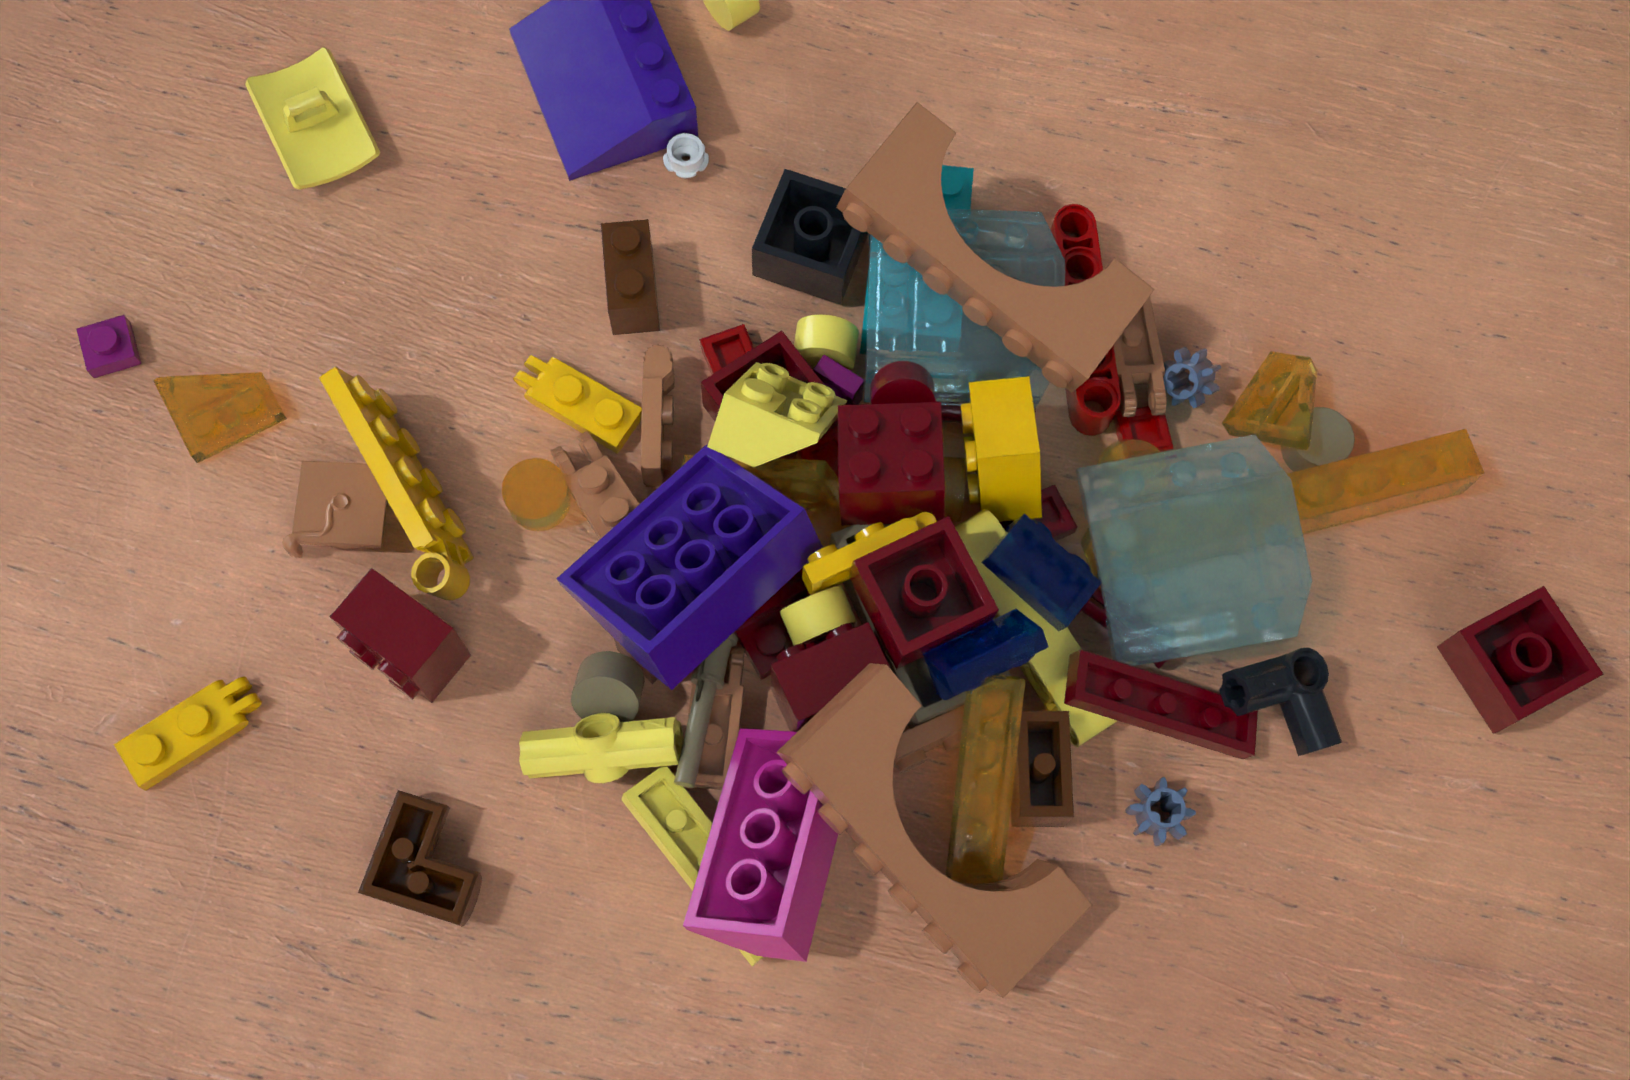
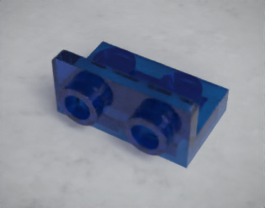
M1024 513L1004 529L1006 533L981 563L1059 632L1068 627L1102 582L1091 573L1089 565L1082 558L1068 553L1053 539L1051 531L1043 523L1030 519Z
M1014 609L923 653L937 694L943 700H949L965 691L979 687L983 682L1001 673L1026 664L1036 653L1049 646L1043 629L1018 609Z

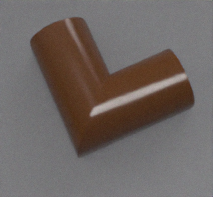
M398 790L358 893L461 927L465 926L476 905L482 876L478 872L432 858L450 807Z

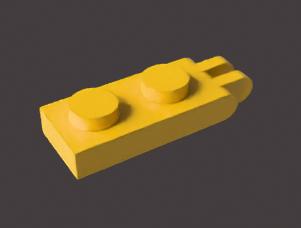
M530 355L524 365L531 372L538 375L537 378L521 370L513 378L519 386L527 390L524 397L531 404L581 433L589 432L593 440L617 454L642 418V408L554 357H551L545 363Z
M922 512L914 517L904 518L887 527H884L882 522L875 523L858 532L854 536L856 541L847 546L837 549L836 545L832 544L817 550L807 558L809 563L803 566L802 580L810 596L848 580L854 560L935 523V516L929 512Z
M247 677L237 678L227 685L223 680L214 681L113 744L139 788L145 791L238 733L249 724L246 715L260 707L262 701L257 693H251L236 702L235 699L252 688Z

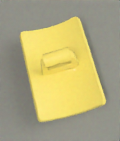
M322 47L308 58L288 68L247 78L245 83L247 90L295 189L315 187L340 179L362 168L379 156L380 150L329 49Z

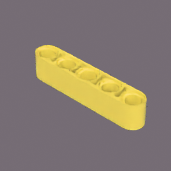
M983 509L955 526L999 609L991 622L1047 711H1069L1071 744L1075 747H1080L1116 723L1117 720L1064 704L1069 656L1080 650L1081 647L997 518L989 510Z

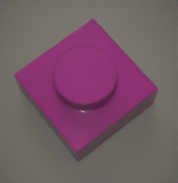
M125 315L76 329L86 370L93 378L142 364L131 322Z
M823 355L813 371L824 385L830 387L835 392L836 396L847 400L846 405H859L863 399L865 380L826 355Z

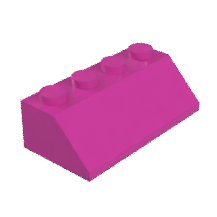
M740 728L683 927L691 932L756 956L807 962L838 833L819 815L818 810L823 805L810 790L806 794L801 793L782 772V769L787 764L777 751L797 732Z

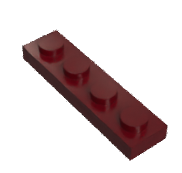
M1081 649L1070 654L1064 704L1242 760L1255 755L1258 711L1237 716L1232 709L1224 706L1220 694Z

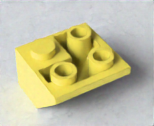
M756 362L724 393L707 447L752 467L759 466L818 443L838 418V405H846L847 400L836 396L835 392L826 385L815 382L807 384L789 376L788 371L781 366L772 363L760 364Z

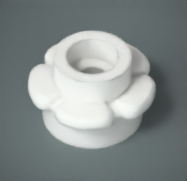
M682 133L674 136L669 141L667 153L663 156V162L668 171H674L679 178L687 179L696 176V172L705 170L709 162V155L705 153V145L697 136ZM690 156V159L688 161L682 160V157Z

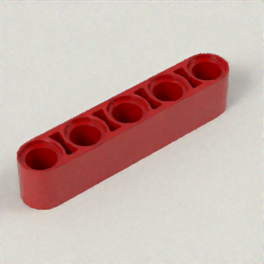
M1065 205L1058 210L1054 217L1047 239L1052 287L1077 284L1103 271L1096 219L1094 214L1082 205ZM1063 231H1072L1079 237H1070ZM1068 273H1079L1083 275L1085 280H1076ZM1114 345L1088 380L1072 393L1065 388L1071 424L1078 432L1084 435L1095 436L1106 431L1120 405L1121 393ZM1084 402H1097L1104 408V412H1093L1088 409Z

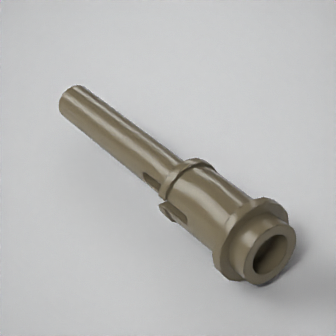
M735 632L694 669V674H692L691 682L696 685L675 775L674 783L676 785L688 788L695 787L716 689L724 687V677L730 650L738 642V638L734 635Z

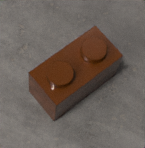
M649 219L601 223L607 308L612 334L621 335L660 331Z
M1016 711L1008 724L1012 827H1064L1074 817L1069 711Z

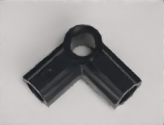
M1300 648L1279 657L1222 674L1223 681L1219 692L1224 706L1232 709L1237 716L1280 704L1298 756L1342 743L1323 691L1328 682V667L1324 658L1316 650Z

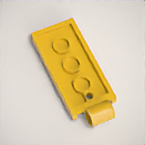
M333 367L320 376L319 379L413 547L425 552L415 561L412 567L411 578L413 584L418 590L444 600L461 598L470 585V575L464 564L474 559L461 536L466 533L462 521L451 508H445L439 497V494L443 492L442 486L436 476L428 468H423L416 457V454L420 452V448L413 436L405 428L400 429L393 416L398 413V410L390 396L381 388L377 391L371 388L360 375L353 377L338 367ZM445 568V576L442 582L437 585L438 576Z

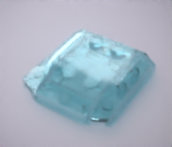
M947 209L953 225L964 242L976 255L994 269L1011 278L1033 285L1065 286V259L1042 212ZM869 234L864 402L871 403V382L875 374L882 367L896 361H910L921 365L930 373L935 385L936 402H941V405L961 406L963 403H970L969 382L1029 376L1033 405L1036 408L1050 383L1043 376L1042 369L1027 357L1017 356L1008 350L1002 342V337L988 326H981L971 321L964 314L960 304L947 294L943 295L933 291L927 286L918 271L908 263H900L891 258L885 252L883 244Z
M1256 435L1077 468L1076 474L1085 519L1088 520L1107 616L1105 620L1113 660L1137 666L1297 637L1312 584V576L1292 481Z

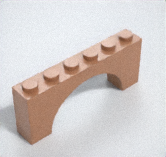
M916 102L846 187L836 208L843 212V217L853 228L861 232L867 231L880 241L885 252L891 258L900 263H908L922 275L924 282L933 291L943 295L947 294L960 304L964 314L971 321L981 326H988L1002 337V342L1008 350L1017 356L1027 357L1040 367L1043 376L1050 383L1059 388H1066L1072 393L1088 380L1155 289L1116 258L1094 277L1077 284L1058 287L1039 286L1016 280L984 262L972 251L957 232L943 199L941 186L942 165L947 148L955 137L956 132L920 103Z
M869 663L777 751L787 764L782 769V772L801 793L806 794L810 790L823 805L818 810L819 815L836 833L841 835L846 831L858 844L853 850L858 860L874 875L881 871L893 884L888 893L894 901L908 914L911 915L916 910L928 924L922 930L925 936L942 953L946 954L951 950L962 964L957 968V971L961 977L978 993H981L986 988L1004 998L1081 918L1092 904L1060 866L1040 859H1036L1030 866L1007 879L991 883H965L952 880L943 875L920 854L907 835L899 817L893 791V765L900 737L912 716L922 705L887 665Z

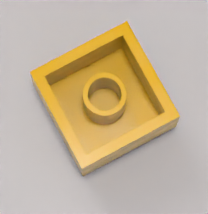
M1030 377L969 382L970 403L961 404L963 434H973V436L963 437L967 472L976 471V474H967L970 504L980 503V511L983 509L989 510L999 522L1042 518L1040 448Z

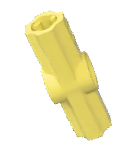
M598 713L583 718L574 727L523 732L519 740V762L523 775H528L529 778L584 773L588 781L607 783L621 778L629 769L678 765L683 745V732L681 723L676 720V717L620 722L616 715Z

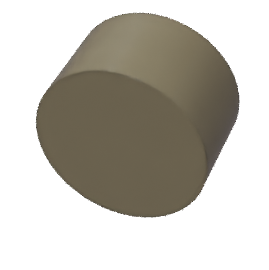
M1326 407L1307 409L1296 417L1283 435L1281 441L1282 457L1287 466L1302 477L1309 479L1327 477L1334 473L1352 452L1354 432L1347 419L1333 409Z
M602 651L588 656L579 667L571 695L573 709L582 719L598 713H610L616 715L620 722L632 721L638 712L644 687L643 671L633 659L621 653Z

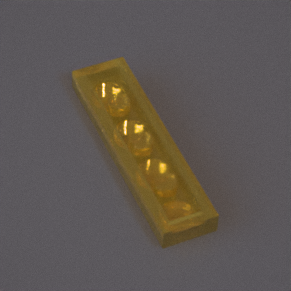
M968 673L946 876L958 882L991 883L1003 880L1025 680L1018 676Z

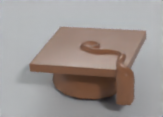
M302 460L292 534L285 536L282 541L285 551L291 557L300 558L303 556L300 544L325 545L340 549L356 547L382 548L388 500L369 466L363 463Z

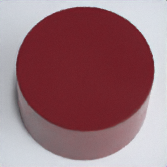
M910 361L889 363L882 367L872 379L870 386L871 404L936 402L933 378L924 367Z

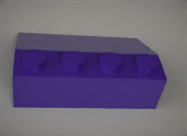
M550 0L509 28L569 181L666 149L669 141L678 134L689 133L698 137L695 103L650 0Z
M708 444L556 578L560 585L623 648L671 690L809 562L807 558L811 554L823 548L803 507L723 454L708 448Z

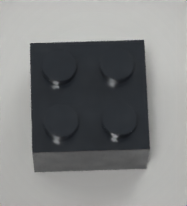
M784 169L752 246V275L841 305L869 234L867 231L861 232L853 228L843 217V212L836 208L846 188Z

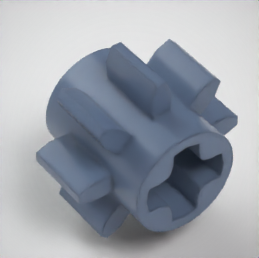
M1183 347L1174 351L1176 362L1171 360L1164 362V385L1168 394L1173 397V406L1184 402L1188 398L1190 405L1196 408L1205 403L1204 394L1211 395L1220 390V387L1214 383L1215 372L1221 369V365H1213L1206 358L1207 349L1199 350L1191 357L1189 350Z
M1162 777L1156 782L1153 792L1144 784H1141L1134 790L1141 802L1128 806L1125 809V813L1136 816L1138 826L1133 832L1135 836L1146 832L1153 835L1154 845L1160 846L1165 842L1166 832L1168 831L1178 840L1187 834L1180 822L1196 815V811L1185 806L1183 797L1188 791L1186 788L1178 791L1167 788V780L1165 777ZM1157 802H1160L1162 811L1169 812L1170 817L1163 822H1160L1159 813L1153 812L1150 809Z

